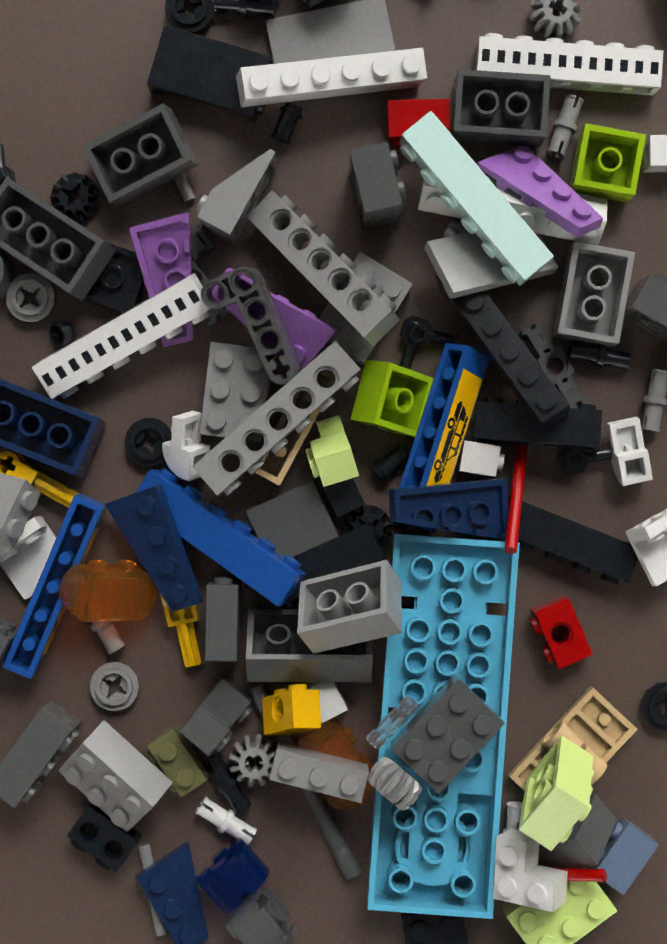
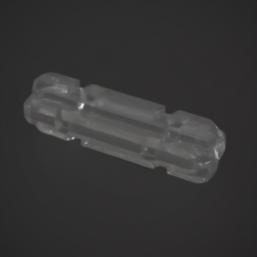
M406 696L399 703L400 706L398 708L395 707L378 724V728H374L367 735L366 739L373 748L380 749L386 743V738H390L407 721V717L412 716L419 709L417 702L413 698Z

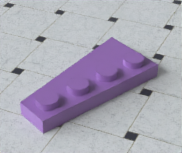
M525 144L477 162L478 167L485 175L488 174L497 180L496 186L504 191L511 189L522 196L521 202L527 206L541 208L546 211L544 217L575 237L582 236L601 227L603 217Z
M190 212L129 228L149 299L192 275ZM190 320L181 326L183 331L168 340L165 335L162 336L163 347L192 341L194 339V325Z
M228 268L223 272L222 275L230 271H233L234 269ZM242 274L240 284L245 290H249L252 287L253 280ZM216 285L212 291V296L219 303L224 299V290ZM270 293L300 361L301 370H303L316 358L340 328L332 323L327 324L316 318V314L306 309L303 311L290 304L289 300L285 297ZM260 302L254 304L252 309L254 316L262 319L265 316V307ZM237 303L225 307L246 326ZM268 331L265 335L266 344L271 348H276L278 337L274 332ZM282 350V351L278 352L277 354H278L279 356H281V355H283V354H285V353H284V351Z

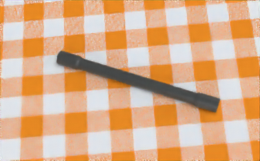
M260 682L249 688L248 692L259 713L263 716L262 698L271 695L265 683ZM273 735L277 744L282 742L295 746L290 735ZM301 788L334 852V857L346 880L356 877L362 872V869L350 846L345 842L323 797L319 792Z

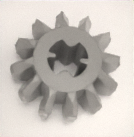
M533 0L530 7L534 11L530 13L529 19L530 21L537 22L534 27L535 32L541 29L545 30V39L549 38L551 33H554L555 38L561 39L563 32L570 35L574 31L573 26L579 24L581 18L578 13L582 10V4L574 3L575 0ZM553 9H557L559 11L558 16H554L552 14Z
M257 734L255 742H252L249 735H245V745L236 741L234 748L237 752H232L229 755V759L236 762L230 766V771H241L236 779L238 782L248 777V787H253L254 779H258L259 784L264 786L266 784L265 776L270 778L276 749L269 750L273 744L272 739H268L265 744L261 743L262 734ZM258 755L261 757L260 764L255 763L253 766L249 764L250 757L248 756L254 758Z
M382 757L371 768L372 771L367 776L370 785L400 810H407L419 798L418 795L422 791L421 784L389 757Z

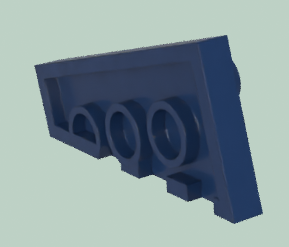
M497 478L389 489L390 521L506 539L509 512L507 479Z
M162 484L106 503L105 506L170 610L174 612L201 603L203 598Z

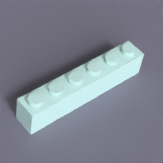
M432 111L428 112L402 134L400 150L411 163L415 161L422 169L420 173L423 179L430 186L435 185L442 193L440 197L444 204L450 210L456 209L462 217L461 223L464 228L472 235L474 233L477 234L483 242L481 246L485 253L492 259L494 257L498 259L503 265L501 270L512 283L516 281L521 286L550 262L554 257L553 254Z

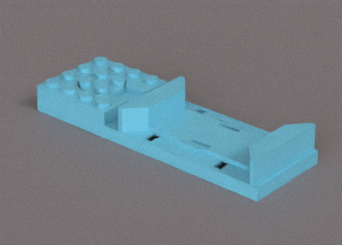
M394 533L391 541L393 545L391 567L401 580V596L414 597V608H402V633L386 637L377 762L382 757H389L421 784L422 791L413 805L411 804L407 810H400L374 788L366 897L367 910L493 919L496 839L499 835L520 543L517 546V553L508 554L504 551L505 541ZM487 602L506 604V616L486 614ZM455 674L493 709L505 724L438 794L391 749L390 742ZM388 707L405 708L406 719H388Z

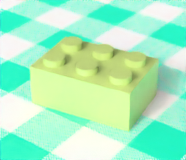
M564 736L558 739L527 777L519 824L521 832L550 851L559 842L564 843L569 838L574 824L578 820L582 822L591 810L589 802L593 790L591 786V779L594 774L592 769L593 755Z
M567 881L566 903L554 912L505 902L501 905L505 916L526 944H574L617 912V909L597 882Z

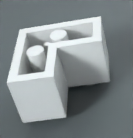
M511 828L498 835L496 839L493 899L554 912L566 903L568 871L538 865L539 843L520 830Z

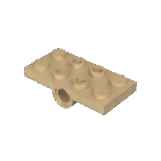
M590 686L508 775L525 791L527 777L558 739L564 736L593 755L592 769L594 774L591 779L592 785L603 775L610 758L637 731V728Z

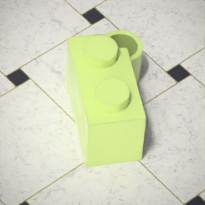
M340 415L317 421L321 438L309 441L311 447L305 449L313 477H320L323 487L358 477L357 466Z

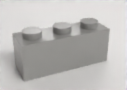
M278 742L269 780L362 803L369 767L365 763Z

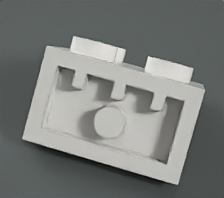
M666 508L625 532L652 586H659L667 581Z
M42 516L33 517L27 521L23 534L19 537L14 548L0 544V565L23 599H28L33 595L57 538Z

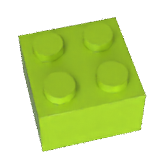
M585 123L578 133L569 186L579 194L628 203L636 194L646 134Z
M366 360L350 420L394 434L415 437L434 378L390 362Z

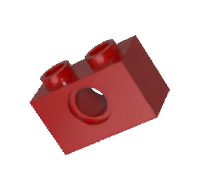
M563 595L530 609L533 618H530L529 621L536 636L541 634L545 646H542L541 649L548 664L553 662L558 669H561L593 655L568 597ZM558 625H563L566 630L564 638L554 641L551 636L552 630Z

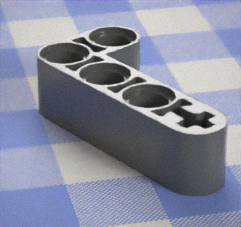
M254 267L237 268L204 284L201 289V299L207 307L217 309L237 303L267 374L273 382L286 384L300 372V361L259 270ZM243 273H248L252 277L253 284L249 290H245L240 284V277ZM216 285L224 290V299L220 303L215 301L212 296V291ZM256 302H260L265 307L266 312L262 319H258L253 314L252 309ZM268 331L274 332L278 337L276 348H271L266 344L265 335ZM282 350L285 353L274 359L272 358V354H276ZM282 364L290 366V370L286 373H280L278 368Z

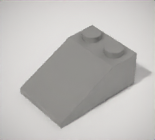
M269 149L214 187L209 196L203 195L196 208V212L199 213L197 218L203 229L235 246L249 220L246 216L258 204L278 167L275 151Z

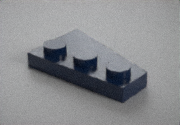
M186 841L135 875V878L175 944H201L209 938L191 851L189 843Z

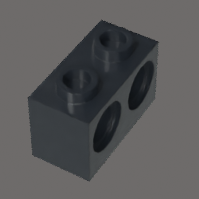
M90 803L67 834V837L71 839L70 842L76 849L82 852L88 851L96 857L95 861L99 866L106 870L112 869L114 872H117L138 844L142 834L134 828H131L126 833L121 827L116 826L110 817L98 806ZM84 823H93L97 827L98 833L95 835L88 834L84 829ZM108 842H119L123 851L119 853L112 852L109 849Z

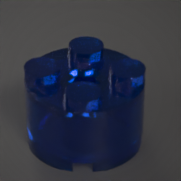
M239 838L228 850L226 847L219 850L212 858L213 866L205 868L195 880L214 903L227 914L242 905L244 902L241 899L248 893L252 896L269 875V868L242 838Z

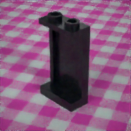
M164 25L147 85L151 93L162 96L163 92L247 116L249 121L255 122L257 114L263 115L266 105L241 107L236 75L241 67L272 64L271 56Z

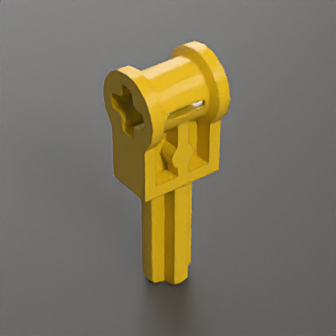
M11 451L0 453V473L26 479L39 492L69 508L74 495L79 494L44 474V471L29 464L22 454ZM6 460H13L12 464L16 466L15 470H8L9 466L5 464Z
M161 595L168 627L176 626L184 665L186 667L200 665L202 658L194 627V622L200 618L197 604L172 612Z

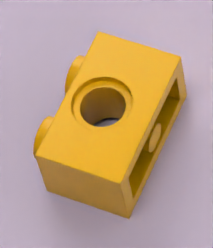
M306 684L289 685L288 689L274 690V695L262 698L264 735H294L321 728L319 690H307Z

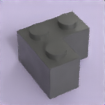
M224 675L186 720L180 733L208 756L214 749L220 752L230 740V736L233 733L230 728L236 720L241 723L251 712L252 708L249 706L252 701L251 696Z
M597 794L590 795L589 804H591V810L588 816L582 822L578 820L574 824L569 838L564 843L559 842L552 851L539 844L538 861L542 866L583 869L598 865L617 819Z

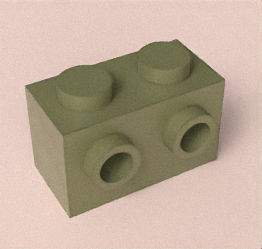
M176 722L151 739L147 745L149 749L147 755L155 767L160 766L166 777L173 782L169 789L173 793L177 791L182 798L206 782L210 773L189 740L180 733L181 728Z

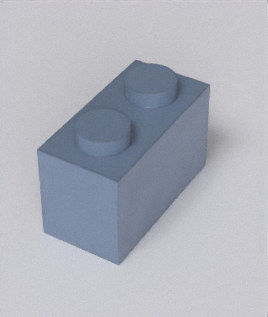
M622 816L614 826L598 865L589 868L605 869L607 873L605 883L624 895L659 844L650 835Z

